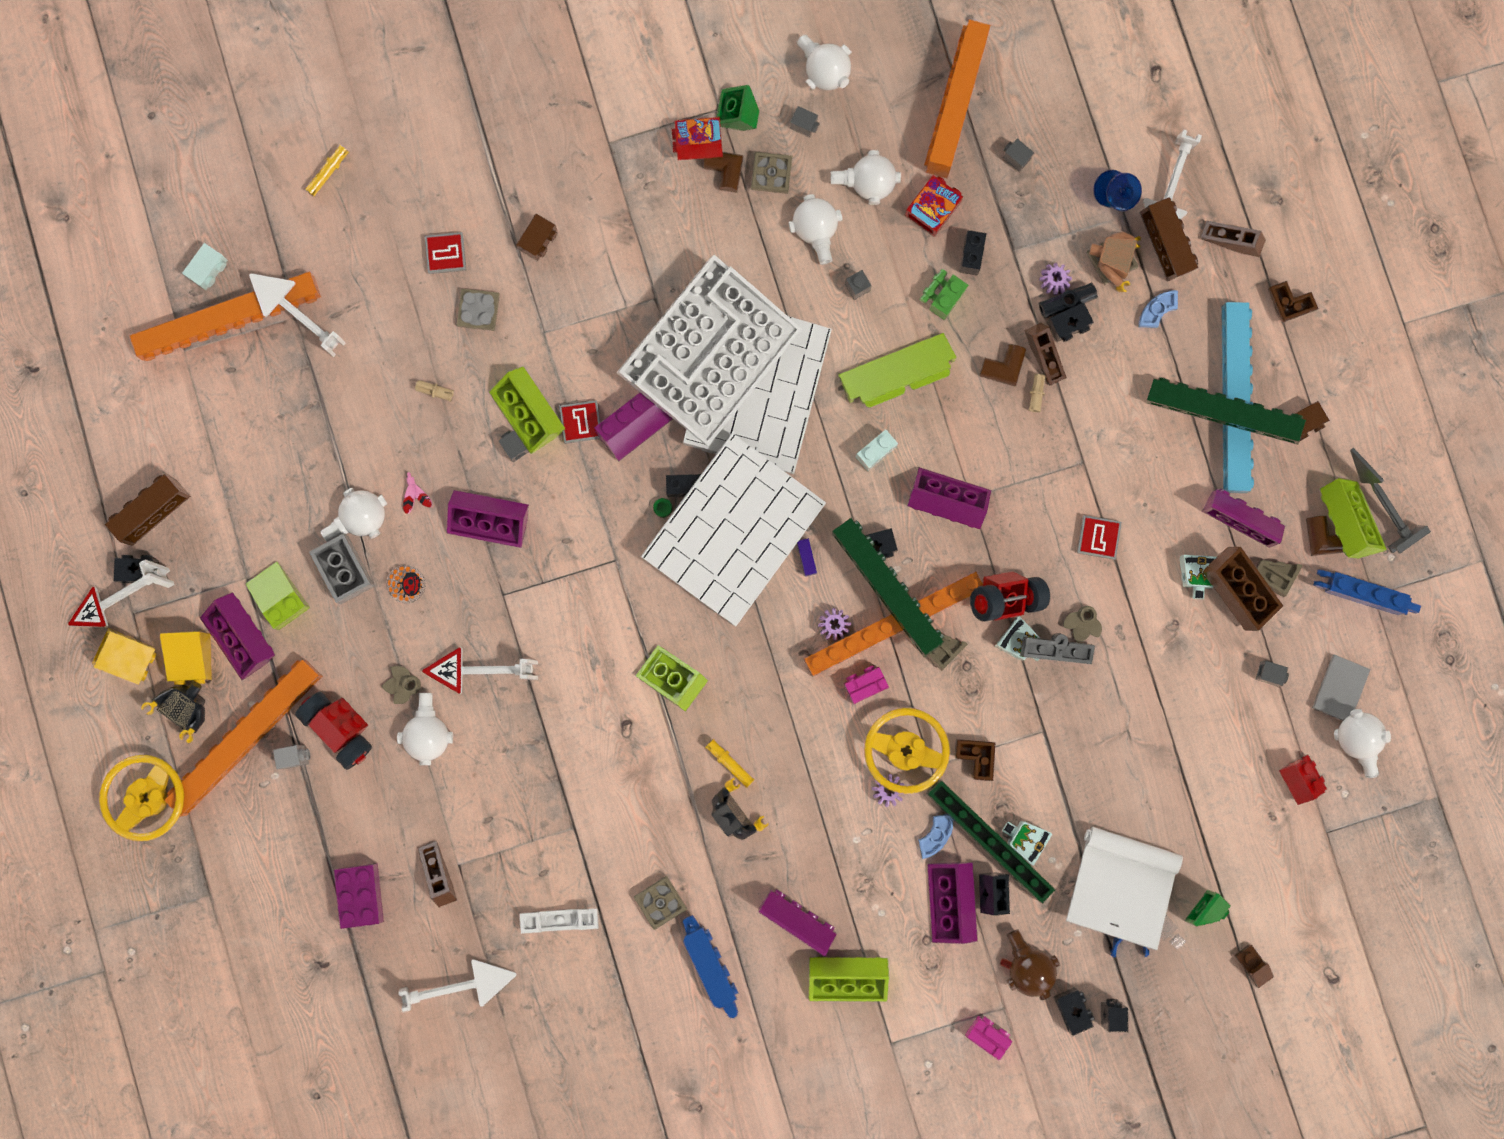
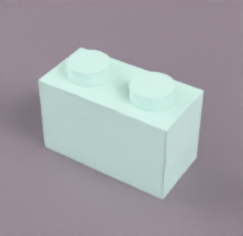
M204 243L182 274L204 290H207L208 287L214 284L218 273L225 269L228 260Z
M885 429L856 454V458L869 471L892 452L898 443Z

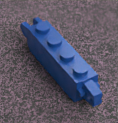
M1317 570V575L1328 578V583L1314 581L1313 586L1324 589L1328 594L1395 615H1407L1408 612L1417 614L1420 612L1421 605L1411 602L1412 598L1408 594L1338 572L1331 573Z
M694 915L689 916L683 920L686 931L683 941L713 1006L716 1008L723 1007L728 1018L733 1019L738 1015L735 1001L737 1000L736 994L739 992L734 982L730 983L728 979L730 973L726 965L722 966L719 960L722 956L718 948H713L711 943L713 937L709 929L705 930L704 926L701 927Z

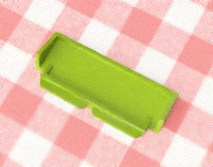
M942 333L841 373L838 376L850 403L859 397L862 404L865 403L866 407L871 408L903 395L907 386L916 390L948 377L951 369L948 361L952 363L957 357L945 334Z

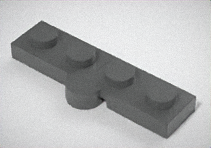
M1061 633L1054 634L1051 640L1023 637L1020 656L1092 664L1095 645L1068 642L1067 636Z

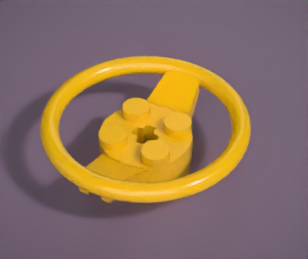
M899 708L885 713L871 726L865 740L864 755L870 773L882 786L897 793L912 794L930 788L942 777L948 765L950 746L943 727L930 714L914 708ZM915 716L929 723L937 732L942 745V753L926 747L924 741L912 732L904 731L892 736L877 733V731L883 724L895 717ZM908 746V750H911V752L905 757L903 752H901V748ZM872 748L886 755L891 765L899 770L907 771L918 766L937 770L928 780L917 785L902 786L892 783L882 776L876 768L872 756Z
M135 755L117 763L105 776L99 794L100 810L107 825L116 834L133 841H148L165 834L177 822L184 804L183 785L177 772L164 760L151 755ZM131 764H154L155 766L146 778H139L128 786L123 799L126 806L115 821L109 811L107 801L108 790L114 777L123 768ZM170 777L176 792L175 807L170 818L163 826L152 832H130L145 817L160 814L167 805L164 801L167 798L166 786ZM147 793L149 801L144 800V795Z

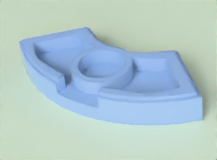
M1178 290L1167 291L1153 298L1143 309L1138 328H1158L1160 319L1164 314L1177 310Z
M949 815L933 816L931 831L925 837L918 839L922 859L938 853L947 843L953 829V819Z

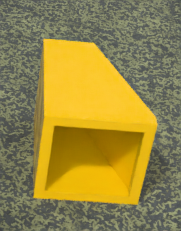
M107 628L92 661V665L94 668L139 685L140 681L146 679L148 674L146 668L149 663H153L157 653L154 652V647Z
M200 631L160 634L167 681L174 682V685H186V681L205 684V680H212L211 634Z

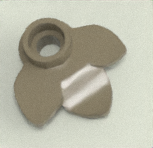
M1083 606L1078 612L1070 613L1063 623L1064 628L1073 629V636L1077 643L1086 640L1090 634L1100 637L1102 632V625L1096 619V610L1091 606ZM1085 612L1090 614L1089 619L1084 618L1083 614Z
M393 666L391 667V672L394 678L386 681L382 688L394 695V704H404L410 699L411 695L416 694L420 690L421 682L416 676L411 675L407 668ZM411 681L415 684L414 688L412 689L408 687V684Z

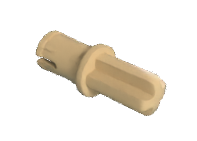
M1043 374L1034 375L1032 391L1029 393L1031 394L1029 407L1031 412H1041L1042 397L1045 395L1043 393L1045 375Z
M418 380L415 386V390L449 402L452 401L451 397L454 395V390L440 387L437 383L434 385Z

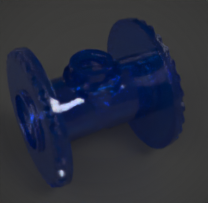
M1107 170L1101 173L1095 180L1093 193L1100 205L1112 207L1118 211H1127L1138 204L1142 194V187L1139 179L1133 174L1122 173L1118 170Z

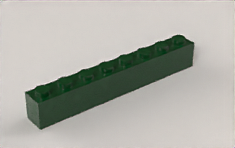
M1162 377L1153 379L1147 404L1299 445L1306 419H1303L1302 415L1295 413L1291 415L1283 414V410L1272 408V410L1265 409L1264 405L1253 403V405L1246 404L1243 399H1228L1226 395L1221 393L1209 394L1206 389L1198 387L1196 390L1188 388L1189 385L1180 382L1177 385L1172 384L1170 380Z
M849 518L832 531V535L924 658L943 645V634L938 628L936 630L931 625L933 621L929 615L921 612L919 609L921 607L920 603L915 597L911 598L907 593L909 592L908 587L904 582L900 583L898 581L896 571L892 566L888 567L886 565L884 555L880 551L877 552L873 547L875 544L869 536L865 537L862 533L863 528L857 520L853 521L852 518Z
M938 780L926 794L1038 902L1043 904L1056 889L942 780Z

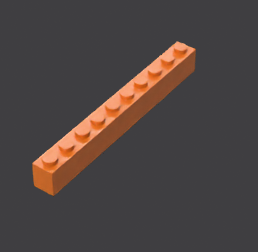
M310 271L287 279L296 283L285 296V299L294 307L298 308L303 303H314L317 301V298L321 297L315 277ZM253 291L129 336L136 357L144 361H150L155 359L157 355L170 354L179 347L187 348L196 341H207L210 336L224 335L227 333V330L243 328L245 324L250 322H260L265 316L262 313L256 293ZM278 304L269 315L277 316L286 309Z
M974 572L919 600L918 602L921 605L919 609L923 614L927 613L931 617L971 597L973 590L983 586V583L977 572ZM891 614L805 658L804 662L813 677L904 630Z
M297 660L291 666L292 670L287 675L284 674L278 679L276 687L267 690L263 695L265 698L260 703L256 702L250 708L251 712L246 717H241L236 722L237 726L232 731L229 730L223 735V741L219 745L215 744L208 751L210 754L205 759H200L195 764L196 768L181 778L184 790V804L180 817L187 816L323 677L307 660ZM175 787L168 791V797L164 800L173 810L176 802Z

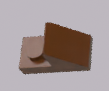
M1251 944L1234 955L1257 988H1260L1274 977L1269 964L1263 961Z

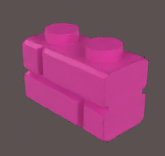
M872 665L863 670L864 674L857 676L855 673L846 678L847 682L844 683V686L853 704L889 688L880 667L875 668Z
M977 1016L965 1036L1000 1061L1013 1042L1009 1038L1011 1034L1003 1028L997 1030L993 1027L994 1022L986 1016L983 1019Z

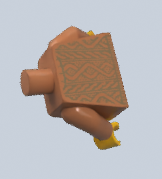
M1119 232L1106 237L1103 246L1092 243L1089 255L1100 257L1097 267L1116 286L1118 292H1127L1124 286H1130V282L1123 281V279H1126L1135 249L1141 247L1137 244L1141 237H1134L1126 232Z

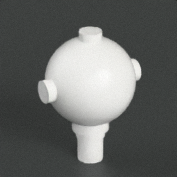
M803 35L798 39L797 45L804 51L807 58L806 71L809 79L806 83L813 90L816 87L823 90H834L848 85V78L851 72L849 55L852 52L845 44L841 47L835 44L820 45L813 42L807 35Z
M877 150L869 151L868 156L860 159L854 168H848V170L831 171V184H844L848 187H854L861 197L869 200L870 205L880 204V200L887 197L893 191L895 184L901 183V172H896L893 164L887 158L879 155Z
M814 194L804 197V202L797 207L793 221L789 222L790 232H796L803 241L812 244L821 265L833 261L830 253V238L836 232L838 222L842 221L840 209L835 210L829 202L815 198Z
M350 488L343 493L345 498L340 503L338 517L333 519L334 522L320 531L326 542L347 533L356 536L369 535L370 539H373L380 534L378 529L383 524L385 518L384 506L388 503L382 494L377 497L371 492L354 491L353 488Z
M419 693L418 711H416V717L411 719L406 724L403 732H398L397 735L398 744H403L405 751L412 758L419 760V765H431V760L442 755L448 743H453V732H448L446 725L439 718L435 717V711H433L432 707L433 693Z
M1361 709L1352 710L1350 712L1351 715L1343 720L1339 729L1334 731V738L1336 741H1339L1341 748L1348 755L1358 759V762L1363 766L1366 778L1377 777L1379 775L1377 767L1378 754L1383 750L1385 744L1390 742L1391 733L1386 731L1384 724L1376 716L1364 713Z

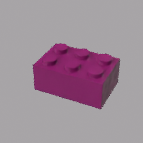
M378 863L335 869L340 929L383 923Z

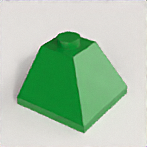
M743 85L722 89L716 116L720 117V127L740 131L756 129L760 111L751 87Z
M1207 890L1184 921L1196 927L1219 922L1227 917L1230 912L1228 909L1231 905L1217 892Z

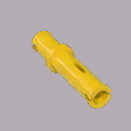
M339 145L332 156L326 159L325 165L305 190L315 197L335 169H339V164L349 152Z
M712 739L705 747L717 758L716 761L718 763L721 762L745 788L755 780L729 755L730 752L728 750L725 751L715 739Z

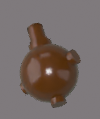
M1019 929L1011 931L1006 935L1012 945V954L1014 956L1010 966V979L1006 980L1011 991L1017 989L1020 993L1029 997H1039L1041 1001L1051 996L1049 991L1053 988L1057 979L1056 967L1060 966L1055 955L1050 957L1041 950L1032 949L1030 944L1024 941Z

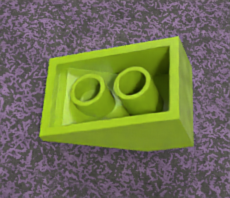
M275 562L246 583L259 609L273 629H282L310 609V606L278 562Z
M659 645L636 674L637 678L685 712L708 682L700 672Z

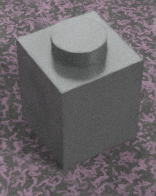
M800 106L797 107L790 121V129L809 138L812 132L816 133L820 125L817 114Z
M1017 138L1013 143L1010 141L1006 145L1003 159L1020 172L1032 159L1034 152Z
M863 270L846 278L845 286L854 300L871 291L872 285Z
M508 431L501 436L502 439L499 440V443L513 463L529 453L515 431Z
M1261 661L1255 680L1277 687L1283 686L1289 677V673H1287L1288 667L1269 661Z

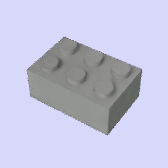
M341 534L309 552L336 603L343 604L375 586L349 536Z

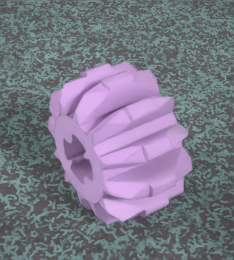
M1055 262L1053 267L1048 264L1046 269H1042L1041 274L1043 276L1039 278V281L1044 282L1041 288H1048L1046 293L1049 294L1053 290L1055 296L1058 294V291L1063 294L1065 288L1068 289L1070 287L1069 282L1072 280V277L1067 276L1070 273L1069 269L1063 270L1064 264L1059 268L1058 263ZM1054 276L1058 277L1057 282L1053 281Z
M833 608L832 615H830L828 610L825 611V615L828 618L820 616V620L825 623H819L818 627H825L820 633L822 635L828 632L827 640L833 635V641H837V634L843 639L844 635L841 631L849 633V630L844 628V626H851V622H844L849 616L845 615L842 618L843 610H840L838 615H836V609ZM837 620V625L840 626L839 629L837 627L835 630L831 629L832 625L829 622Z
M892 774L888 775V780L896 784L900 779L896 777L892 781ZM875 780L879 788L872 787V790L879 792L873 795L874 798L881 796L878 804H881L885 799V807H889V800H891L893 806H896L895 798L899 801L903 800L898 796L899 793L894 791L893 794L890 793V796H887V793L884 792V786Z

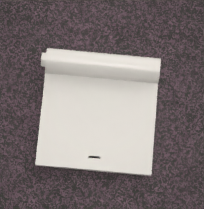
M1091 827L1090 830L1087 829L1084 836L1086 845L1066 921L1157 950L1174 878L1181 868L1183 856L1095 827Z

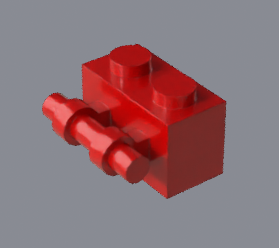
M1309 754L1304 755L1300 760L1287 764L1279 770L1297 805L1317 799L1327 789L1323 776L1319 775L1316 769L1317 765L1314 760H1311Z

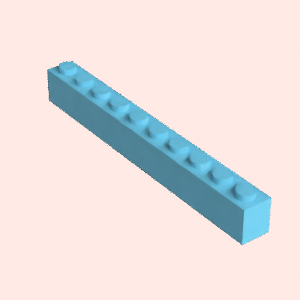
M1226 302L1222 306V394L1226 395L1228 399L1240 398L1245 400L1246 404L1253 405V402H1250V394L1253 392V384L1250 383V376L1253 372V366L1250 364V357L1253 352L1252 346H1250L1252 327L1249 325V320L1252 318V309L1249 308V303ZM1223 425V490L1229 493H1248L1254 487V478L1251 477V470L1254 467V460L1251 458V451L1254 446L1251 432Z

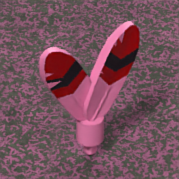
M408 472V478H406L408 487L403 502L404 512L409 514L412 511L415 497L423 506L431 508L432 501L430 497L418 485H415L414 477Z

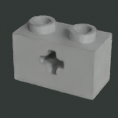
M295 745L273 750L276 769L308 765V760L311 759L310 751L308 748L306 749V745Z

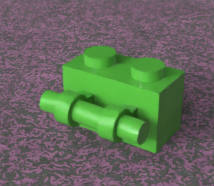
M941 269L938 274L934 275L929 287L924 289L920 301L926 304L931 299L933 303L929 310L945 321L969 285L954 274L947 282L944 279L947 272ZM940 285L941 287H943V289L941 290L939 295H937L934 293V291Z

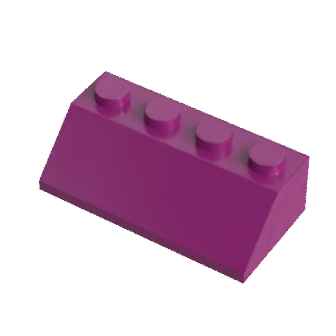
M638 393L594 428L597 436L614 457L620 461L672 421L673 418L642 393Z
M919 467L907 506L930 513L933 516H939L952 522L967 525L971 528L981 529L987 514L992 490Z
M1216 489L1211 493L1202 510L1203 513L1268 548L1281 543L1285 525L1281 524L1278 518L1264 515V511L1261 509L1247 506L1246 501L1240 498L1234 499L1229 496V492L1223 489Z
M454 490L448 502L447 534L522 548L528 521L529 504Z
M233 592L214 600L201 615L200 619L241 680L246 679L268 664L275 656L272 647L268 645L261 631L255 626L251 616L245 611L240 600Z
M973 862L927 864L932 943L966 944L977 942Z
M771 889L758 908V912L825 956L837 935L834 931L835 927L826 921L824 924L818 921L819 916L810 910L808 913L801 909L802 905L795 900L790 902L785 899L786 895L780 890L776 889L773 891Z

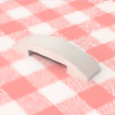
M568 909L521 913V934L543 931L598 929V909Z

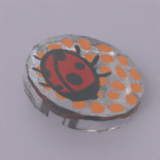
M399 566L388 576L387 590L390 596L400 603H413L425 592V577L421 571L413 566Z

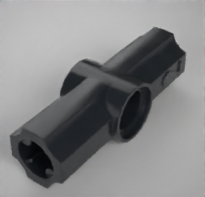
M1089 283L1039 302L1041 315L1045 319L1083 302L1087 303L1097 299L1096 287L1093 283ZM1064 297L1071 298L1073 303H1065Z

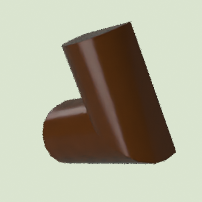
M723 152V157L704 158L703 168L722 172L719 190L737 193L744 156Z
M1287 281L1268 288L1281 323L1319 309L1312 292L1294 298Z
M1009 344L1003 362L984 358L979 376L1016 387L1026 349L1019 345Z
M1327 516L1306 518L1311 556L1344 553L1340 538L1336 534L1329 535Z
M956 739L955 759L974 760L973 780L993 781L996 742Z

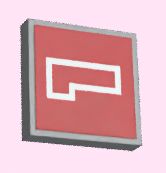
M462 232L425 236L429 274L467 271Z
M597 400L559 406L561 422L565 427L563 431L565 444L600 439L595 433L594 428L600 424Z
M1084 515L1077 553L1115 560L1122 522Z

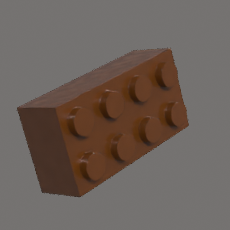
M1170 197L1151 204L1140 211L1167 282L1198 269L1199 263L1197 256L1191 251V241L1188 236H1185L1183 231V221L1177 216L1176 204L1173 200L1171 201Z
M166 474L159 475L153 480L151 486L142 489L138 493V497L125 503L119 513L111 515L105 526L119 542L133 546L191 496L176 479Z
M1241 546L1227 547L1202 571L1245 631H1259L1283 607V604Z

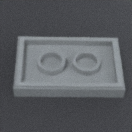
M1332 655L1312 708L1343 721L1351 715L1350 712L1356 709L1371 669L1340 656Z

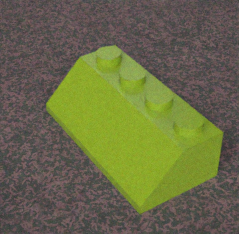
M524 366L507 372L489 392L530 454L554 440L565 430V427Z
M1338 478L1320 488L1321 499L1328 508V516L1335 525V533L1340 538L1343 552L1348 558L1358 559L1387 550L1357 481Z
M809 957V1001L887 1002L889 985L888 958Z

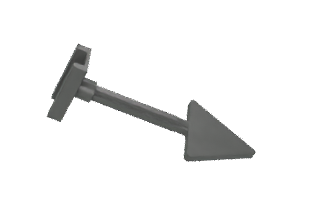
M1352 448L1350 452L1360 482L1371 484L1374 493L1397 527V532L1401 537L1389 545L1388 548L1391 553L1397 551L1401 554L1431 531L1425 525H1418L1410 530L1408 525H1405L1384 490L1378 484L1384 482V479L1355 448Z

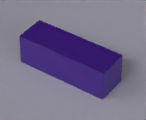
M809 538L799 540L797 546L805 577L815 575L817 570Z

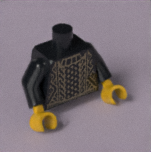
M192 681L189 687L186 685L170 687L154 697L152 703H144L141 709L143 710L145 707L151 706V710L146 713L151 715L157 706V711L183 729L179 738L182 740L185 735H189L186 742L191 743L193 741L192 734L196 733L205 721V699L198 694L202 686Z
M732 778L725 783V788L723 787L713 797V811L711 815L727 837L734 836L744 840L757 831L765 829L769 823L766 825L761 823L764 816L758 818L754 825L750 822L730 795V792L740 787V784L733 785L735 778Z

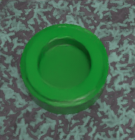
M660 498L655 501L653 510L658 517L665 518L672 513V504L668 499Z

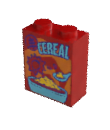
M720 117L675 120V128L672 129V140L676 141H672L673 153H677L678 160L723 157Z
M932 175L906 209L905 216L935 237L962 202V193L957 188L948 186L943 178Z

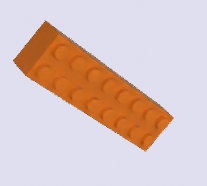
M969 19L967 26L963 25L929 145L930 149H928L924 166H927L926 173L948 178L991 27L989 24Z

